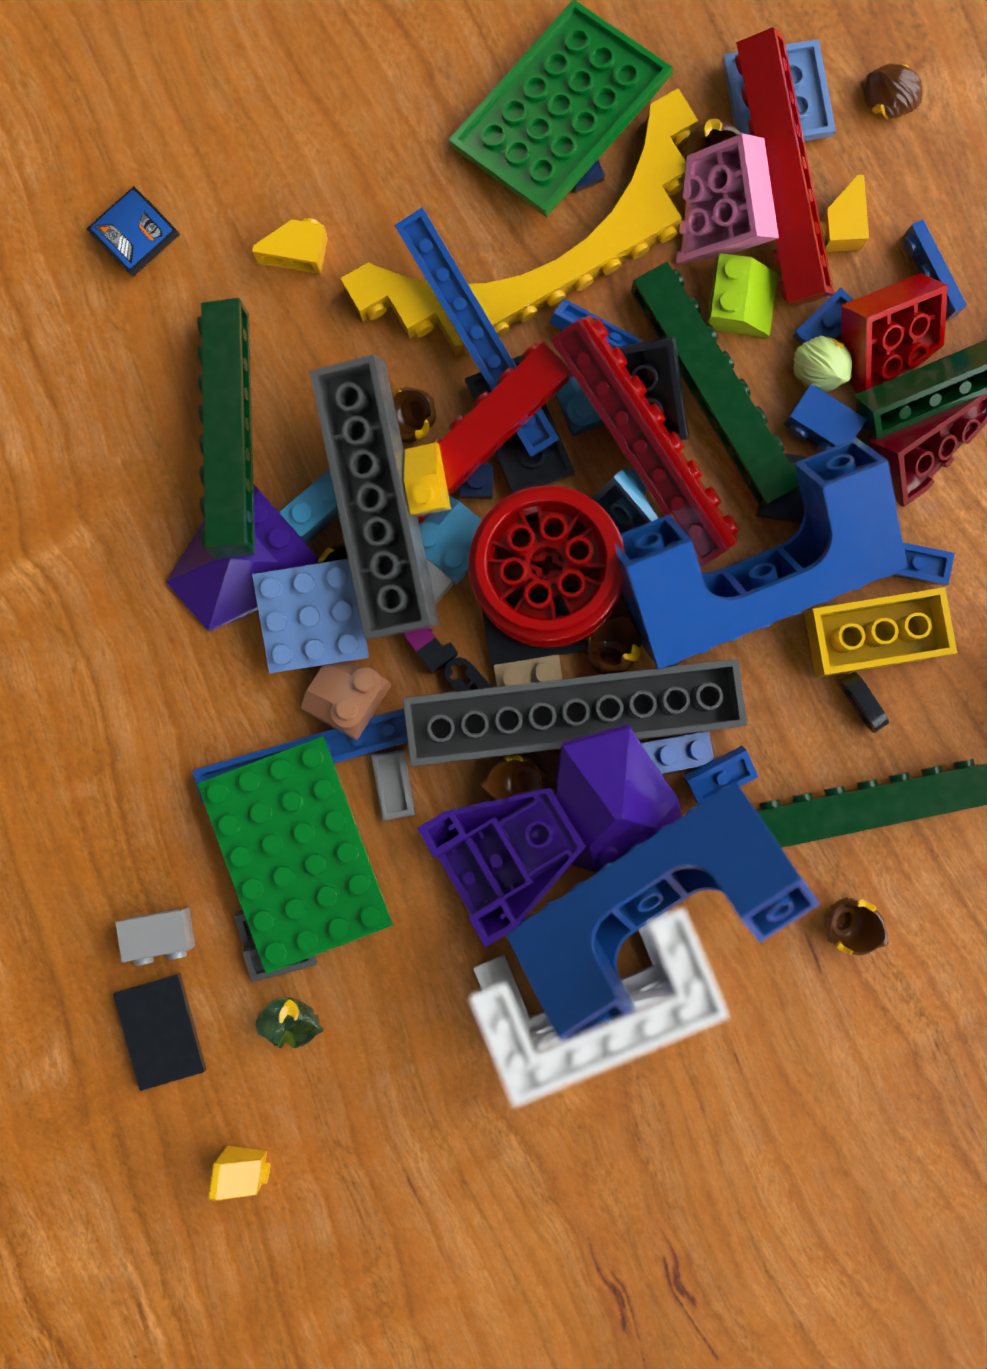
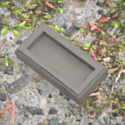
M405 750L371 755L382 821L416 815Z

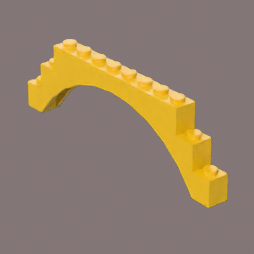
M679 88L650 104L643 151L633 178L613 211L585 240L558 259L525 274L488 283L469 284L499 337L510 329V325L519 320L523 323L532 319L540 308L549 305V307L557 305L565 299V294L574 289L581 291L593 283V278L602 273L609 275L615 272L625 260L631 257L634 260L638 259L649 251L650 246L659 241L661 244H664L677 235L682 217L669 196L678 193L684 188L686 162L678 148L685 146L690 133L697 127L698 119ZM369 262L340 278L343 289L362 322L367 319L375 320L386 313L387 308L391 307L409 339L416 335L417 337H422L434 329V325L438 324L456 356L463 352L469 354L468 349L427 281L411 279Z

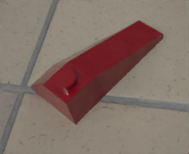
M987 393L880 439L872 438L869 440V447L888 461L894 498L900 506L905 507L928 491L935 483L932 477L942 466L948 468L954 461L952 455L961 444H969L987 424Z

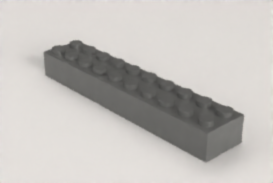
M738 659L403 698L411 767L561 749L562 742L627 724L638 739L747 726Z

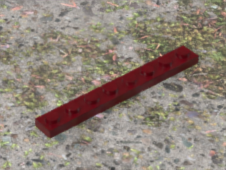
M578 319L551 338L550 341L664 515H670L692 540L699 567L727 552L729 549L728 545L582 320Z

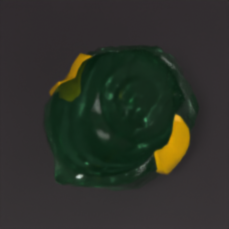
M292 997L278 998L269 1003L261 1010L255 1022L258 1034L273 1043L278 1049H281L285 1043L293 1049L304 1046L316 1035L323 1032L320 1019L315 1014L314 1009Z

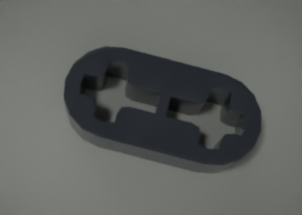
M453 658L445 666V678L456 692L469 691L473 684L478 689L493 688L465 658ZM456 664L458 667L467 666L468 669L465 671V674L471 680L467 685L460 678L456 680L451 678L454 673L451 669L453 665Z
M852 672L839 681L843 693L865 726L872 733H876L889 724L886 713L859 674Z

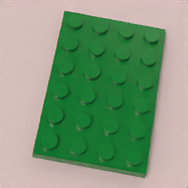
M572 0L448 139L450 147L547 218L673 75V67L578 1Z
M324 736L197 783L266 974L394 925Z

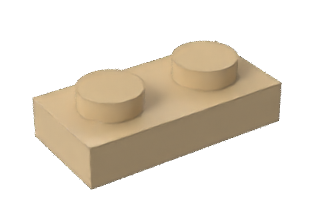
M559 655L494 665L497 687L563 679Z

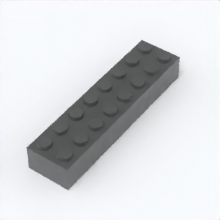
M373 354L309 371L365 640L379 639L439 626L440 623L418 517L411 515L404 485L405 454L386 362Z

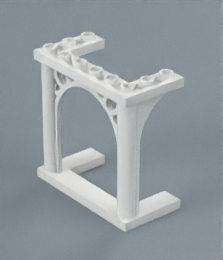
M683 907L669 913L666 911L659 917L647 921L648 924L638 930L652 966L621 978L637 1010L563 1041L557 1038L544 1011L529 1016L505 954L474 966L473 969L482 990L471 994L470 999L514 1107L729 1017Z

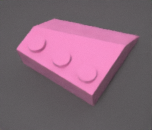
M740 134L687 156L683 191L686 209L685 218L680 222L679 233H682L683 237L681 252H677L676 264L717 258L719 253L733 254L779 238L764 138Z

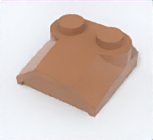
M352 661L322 665L306 690L301 710L357 741L392 685L390 681L381 677L374 669L364 668Z

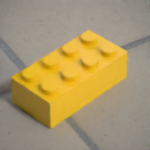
M945 587L814 608L804 613L815 678L946 657L957 653Z

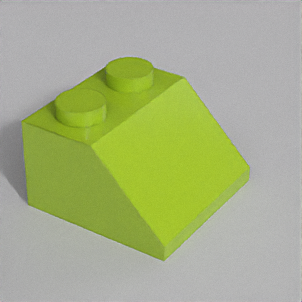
M719 253L713 267L706 324L709 323L715 331L769 338L778 273L752 257Z

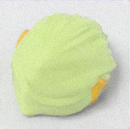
M820 335L803 343L794 353V375L798 380L802 381L806 388L812 384L823 392H828L852 378L851 354L844 346V343L834 338Z

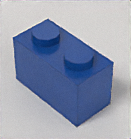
M811 384L783 425L789 428V433L799 440L806 439L816 445V449L820 453L854 439L867 419Z

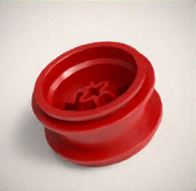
M559 486L526 488L498 502L485 515L477 527L470 545L468 557L471 586L485 615L496 628L510 638L535 647L553 648L570 645L590 636L598 630L614 611L621 596V587L624 580L617 562L615 543L625 553L623 541L618 528L609 514L588 496ZM539 520L540 532L534 534L528 523ZM557 523L564 530L560 536L550 537L545 533L546 527L549 524ZM575 526L583 531L580 536L574 537L571 540L568 539ZM521 533L527 534L531 538L530 543L523 548L516 547L512 543L514 537ZM579 545L586 547L589 551L588 556L583 560L573 559L570 556V551L573 547ZM500 549L515 554L513 558L497 559ZM545 549L554 550L556 553L545 552ZM547 561H551L553 568L557 570H550L548 575H543L542 568L539 566H545ZM511 566H518L523 569V575L516 581H510L505 578L506 570ZM580 569L601 570L599 581L583 576L580 573ZM570 578L579 580L582 585L580 590L573 594L565 592L562 588L564 581ZM522 587L525 593L514 608L506 599ZM538 588L546 590L549 594L547 600L541 604H535L530 600L531 592ZM561 596L569 614L556 617L553 598L557 599Z

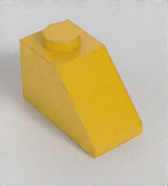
M864 175L856 176L829 206L820 221L826 253L861 251L869 239Z
M303 218L301 221L291 219L253 246L252 252L258 264L321 274L328 237L324 225L314 219Z
M438 442L405 449L404 485L411 515L422 516L451 509Z
M227 1145L214 1163L209 1199L220 1200L256 1195L262 1184H267L271 1163L265 1162L267 1151Z

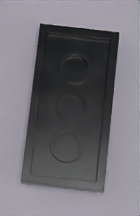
M522 355L513 358L516 366L523 361ZM481 372L465 378V384L473 402L485 391L489 393L492 391ZM546 404L542 407V410L559 437V441L531 457L516 432L495 452L512 494L530 487L549 486L575 475V470Z

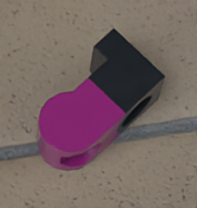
M431 627L404 633L409 643L432 674L444 667L451 659L459 656L451 642L442 647L432 633Z

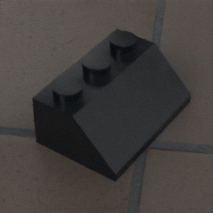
M675 335L618 347L628 361L625 368L632 377L637 375L647 390L644 396L650 405L656 403L664 414L666 420L662 423L668 432L674 431L681 441L687 440L690 433Z

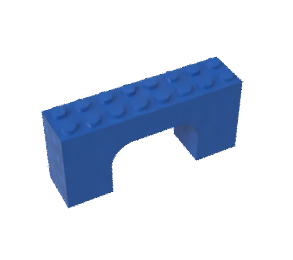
M854 438L794 463L804 504V516L797 532L783 544L717 571H700L692 540L670 515L620 534L625 553L617 543H615L617 551L615 553L618 565L624 576L621 588L634 625L641 635V645L656 667L662 669L674 666L683 659L696 654H703L717 645L737 640L742 635L751 631L766 628L773 622L788 616L798 615L807 608L819 603L829 602L836 596L861 589L870 582L890 577L895 572L907 568L888 461L858 438Z
M737 782L730 786L722 787L712 798L703 804L690 808L685 816L673 824L663 826L656 835L644 843L633 846L626 855L617 861L604 865L599 873L587 881L577 883L570 892L558 900L547 903L543 910L529 919H524L515 930L506 934L558 1039L561 1041L637 1010L617 972L616 962L619 949L631 934L648 924L647 921L659 917L692 894L704 890H715L724 893L740 920L759 942L764 941L820 904Z

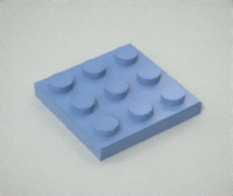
M819 39L785 44L804 141L833 137L836 129ZM738 52L724 54L722 64L733 125L742 134L750 135L748 129V120L751 119L749 107L745 106L741 94V88L745 87L743 75L739 74L735 64V55Z
M348 559L252 574L269 674L369 657L367 640L364 637Z

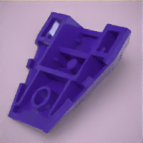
M255 485V555L216 559L203 547L200 533L201 529L205 528L204 519L166 581L209 632L258 611L252 574L318 563V557Z
M628 724L561 743L556 777V798L586 846L571 865L598 872L604 865L615 862L626 855L633 846L644 843L656 835L663 826L673 824L682 818L677 795L670 788L662 773L655 766Z
M551 788L459 809L447 810L417 828L433 857L439 858L469 910L471 915L468 918L485 947L515 930L586 847Z

